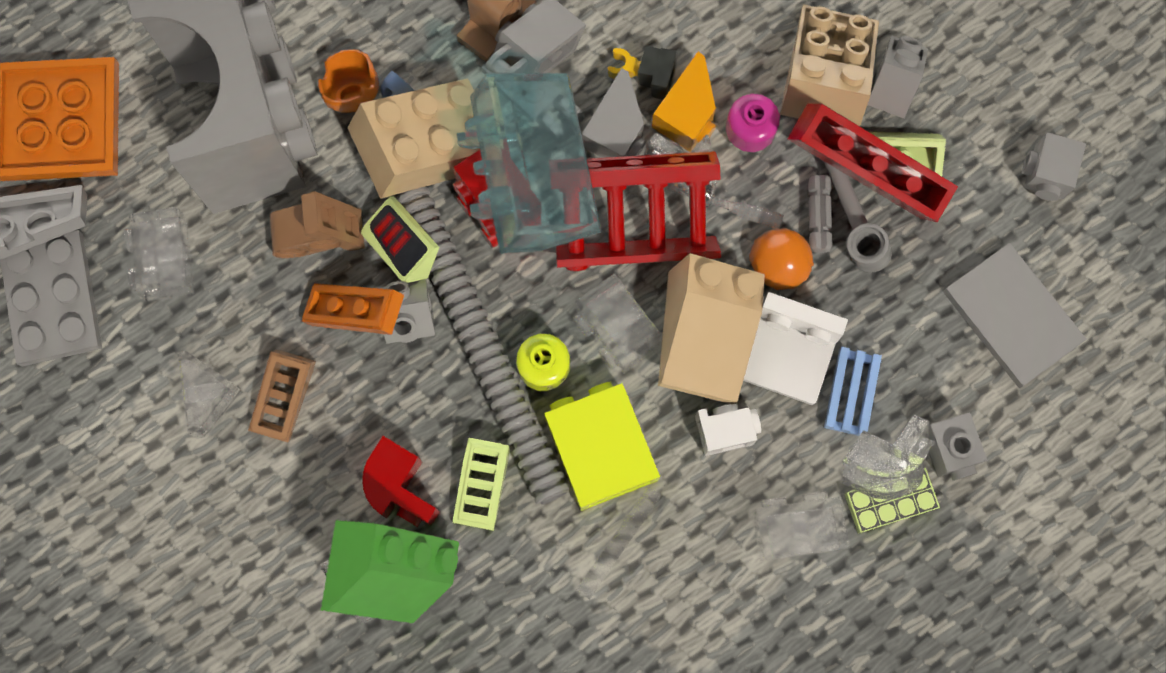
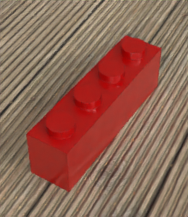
M807 103L787 138L789 141L920 219L938 222L958 188L957 185L823 104Z

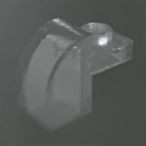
M914 414L894 444L863 430L842 461V484L877 499H897L912 493L923 482L924 461L932 444V440L928 439L929 421Z

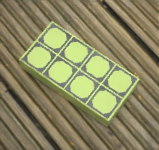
M926 468L845 493L858 534L940 508Z

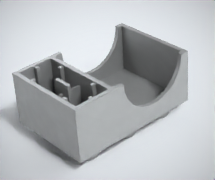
M128 0L133 21L135 23L141 22L173 67L178 84L206 82L219 85L217 100L205 122L185 139L166 147L170 163L209 210L215 214L306 187L299 161L317 156L318 152L306 113L303 108L299 109L291 84L297 83V78L285 40L282 35L278 36L271 15L272 12L277 11L275 0Z

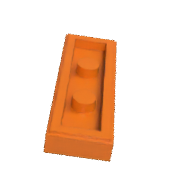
M314 283L302 316V322L315 327L392 335L404 294L393 289Z

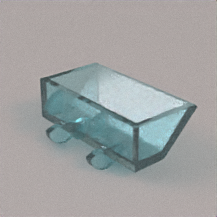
M567 73L485 74L470 96L474 117L464 123L465 130L468 132L456 134L457 143L460 147L467 149L480 148L482 160L475 162L473 168L475 174L485 175L488 190L478 195L479 203L470 204L471 216L477 219L493 218L500 254L542 251L601 233V225L569 75Z

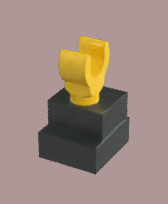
M645 46L642 60L639 61L622 48L613 49V58L625 63L621 68L628 71L631 78L637 76L639 85L651 88L652 97L662 100L670 91L677 66V51ZM609 66L608 76L615 79L621 68Z

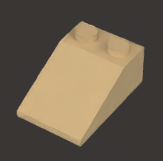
M691 253L669 271L658 386L729 404L738 402L762 315L765 274Z

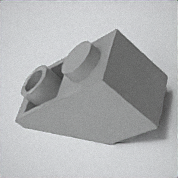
M891 35L871 88L868 105L905 118L924 74L928 48L922 47V43L915 38L909 36L897 38Z

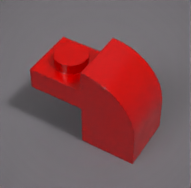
M382 436L363 470L362 485L369 504L386 519L397 505L401 508L396 515L417 528L422 521L432 526L440 511L406 490L423 462L418 456L385 436Z

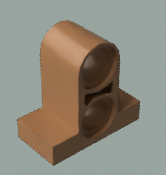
M467 0L470 21L458 33V42L487 62L495 51L497 45L495 37L500 28L508 21L514 23L521 18L524 11L531 4H536V0Z
M316 191L301 195L302 204L277 210L270 214L272 252L275 257H303L337 247L349 251L365 248L364 237L361 235L363 228L361 209Z

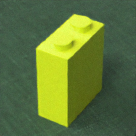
M611 381L599 384L588 390L590 396L574 401L572 396L560 399L549 405L551 411L544 413L545 421L580 511L658 482L660 478L623 383L613 386Z

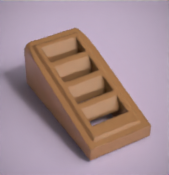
M281 350L270 352L248 431L284 442H290L316 361ZM281 365L299 370L298 377L279 372ZM275 382L294 386L293 394L275 389ZM270 397L290 403L289 409L286 410L268 404ZM267 413L285 419L284 426L264 421V414Z

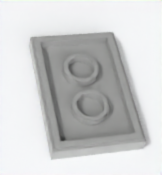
M1010 243L943 291L1018 388L1026 385L1087 340Z

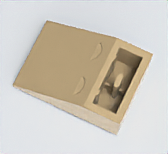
M803 4L780 115L799 119L807 103H816L827 106L860 126L871 96L879 20L869 19L863 15H851L832 11L821 6L813 7Z

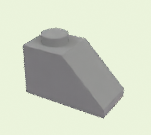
M621 68L582 133V148L601 158L639 156L646 143V140L642 138L644 122L628 71Z

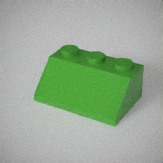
M336 520L321 611L414 623L453 585L455 569L458 564L459 542L381 524Z

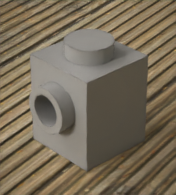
M1047 132L1037 142L1034 151L1030 150L1024 160L1022 174L1027 175L1024 188L1035 191V195L1044 200H1063L1076 187L1086 143Z
M970 412L930 424L921 430L937 477L950 474L953 481L977 474L975 466L987 461Z

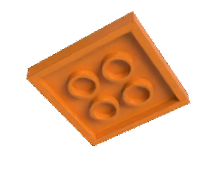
M115 57L0 63V182L118 175L119 62Z

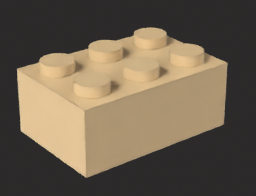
M468 78L360 103L348 126L351 137L380 199L455 179L453 167L492 140H495L500 148H502Z

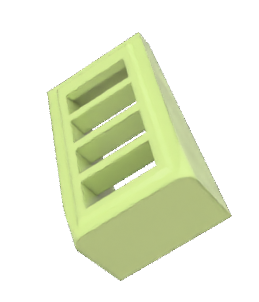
M468 438L452 523L494 531L510 454L509 445ZM476 454L497 457V465L474 461ZM472 470L494 474V482L471 478ZM471 487L492 491L491 499L467 495L468 489ZM465 504L489 508L488 516L464 512Z

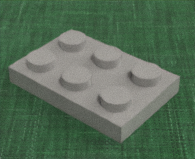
M79 230L72 231L0 260L17 365L23 367L102 349L82 232Z

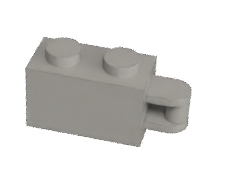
M544 0L539 5L531 4L524 11L521 18L514 23L508 21L497 32L495 37L497 45L493 55L486 64V69L498 76L507 86H511L518 80L525 87L529 88L576 50L586 24L556 0Z

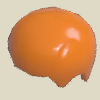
M358 49L342 50L325 60V75L323 79H318V87L322 99L328 108L341 113H352L357 111L360 103L375 99L379 90V78L368 54Z
M786 228L765 232L755 240L749 254V261L754 271L765 274L764 284L775 290L796 288L808 279L814 265L813 254L806 239L796 231Z

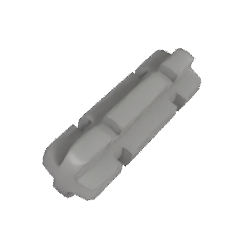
M812 175L808 182V195H810L809 231L812 232L809 236V245L812 253L830 252L832 247V233L829 232L832 228L831 197L828 196L831 191V179L828 175Z

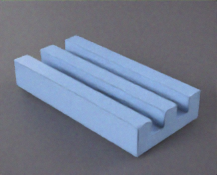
M841 346L838 352L824 428L865 437L868 432L882 355H869L860 350L855 352L849 350L850 348ZM848 359L854 361L843 423L836 421ZM866 363L869 364L859 422L858 426L852 425L863 364Z

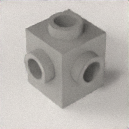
M426 279L410 283L396 281L387 286L378 287L381 289H393L404 294L392 335L384 334L386 344L394 342L408 343L417 338L435 335L434 314Z

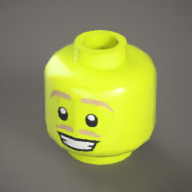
M536 334L527 338L521 344L516 357V366L520 378L528 387L537 391H549L558 388L566 380L570 372V354L567 346L559 338L551 334ZM537 357L540 358L538 363L535 361Z

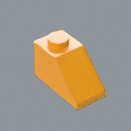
M700 52L696 53L653 113L652 128L689 152L694 149L698 142L705 145L716 128V125L712 123L716 106L705 55Z

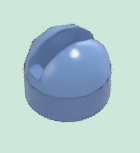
M392 70L381 84L382 98L415 91Z

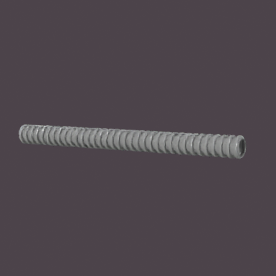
M428 187L392 195L397 198L401 205L439 246L430 271V275H434L432 282L435 286H439L437 290L439 297L445 298L442 303L445 308L450 309L448 312L449 318L455 319L453 327L456 331L461 332L458 337L460 342L466 343L463 348L466 353L471 354L469 358L471 365L477 366L474 372L476 376L482 377L480 385L482 388H487L485 395L487 399H492L493 401L490 405L492 410H497L499 413L496 419L504 424L501 429L503 434L509 435L507 439L508 444L514 445L515 449L512 453L514 457H519L521 460L518 462V466L526 471L523 477L525 481L530 480L532 484L529 486L530 492H536L537 497L534 499L536 504L544 505L560 498L567 493L570 487L568 483L563 484L561 480L564 478V474L562 471H557L556 467L559 463L557 460H552L551 455L553 451L545 446L548 440L546 436L540 435L542 428L540 424H535L534 422L537 419L535 413L529 412L531 404L523 399L526 394L523 389L519 390L518 388L520 385L519 379L512 376L515 370L512 366L507 365L509 362L508 356L502 355L504 347L501 343L496 342L499 337L497 332L491 331L493 328L492 322L486 321L488 313L485 309L480 308L483 303L480 298L475 297L477 294L476 288L470 287L472 279L470 276L465 275L467 271L465 265L459 264L462 260L459 253H454L456 246L454 242H449L451 235L449 231H444L446 227L444 220H439L441 214L438 209L434 208L436 204L434 199L429 197L430 191Z

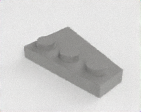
M83 185L1 196L0 260L85 227L88 195Z

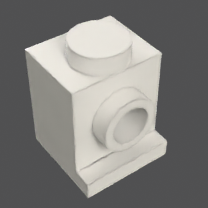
M729 404L713 409V416L708 417L706 409L698 410L695 415L704 456L752 446L757 441L756 434L761 433V424L757 410H750L749 407L738 410L737 404Z

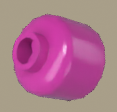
M751 93L741 96L733 103L728 112L725 128L728 139L736 148L745 152H757L765 149L772 143L779 128L780 114L778 108L771 99L762 94Z

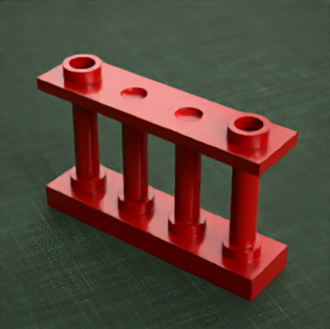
M715 151L551 161L553 190L561 189V192L565 193L568 245H556L557 268L565 267L570 271H582L588 269L589 266L681 261L690 253L709 259L721 258V249L717 237L706 236V185L710 181L720 180V162ZM685 182L689 186L690 237L666 239L664 188L668 186V183ZM628 185H644V187L648 188L649 240L625 241L623 190ZM602 187L603 190L607 191L609 242L584 244L582 192L586 188Z

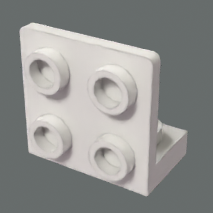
M768 292L763 301L762 315L743 381L810 405L815 404L835 345L843 336L848 319Z

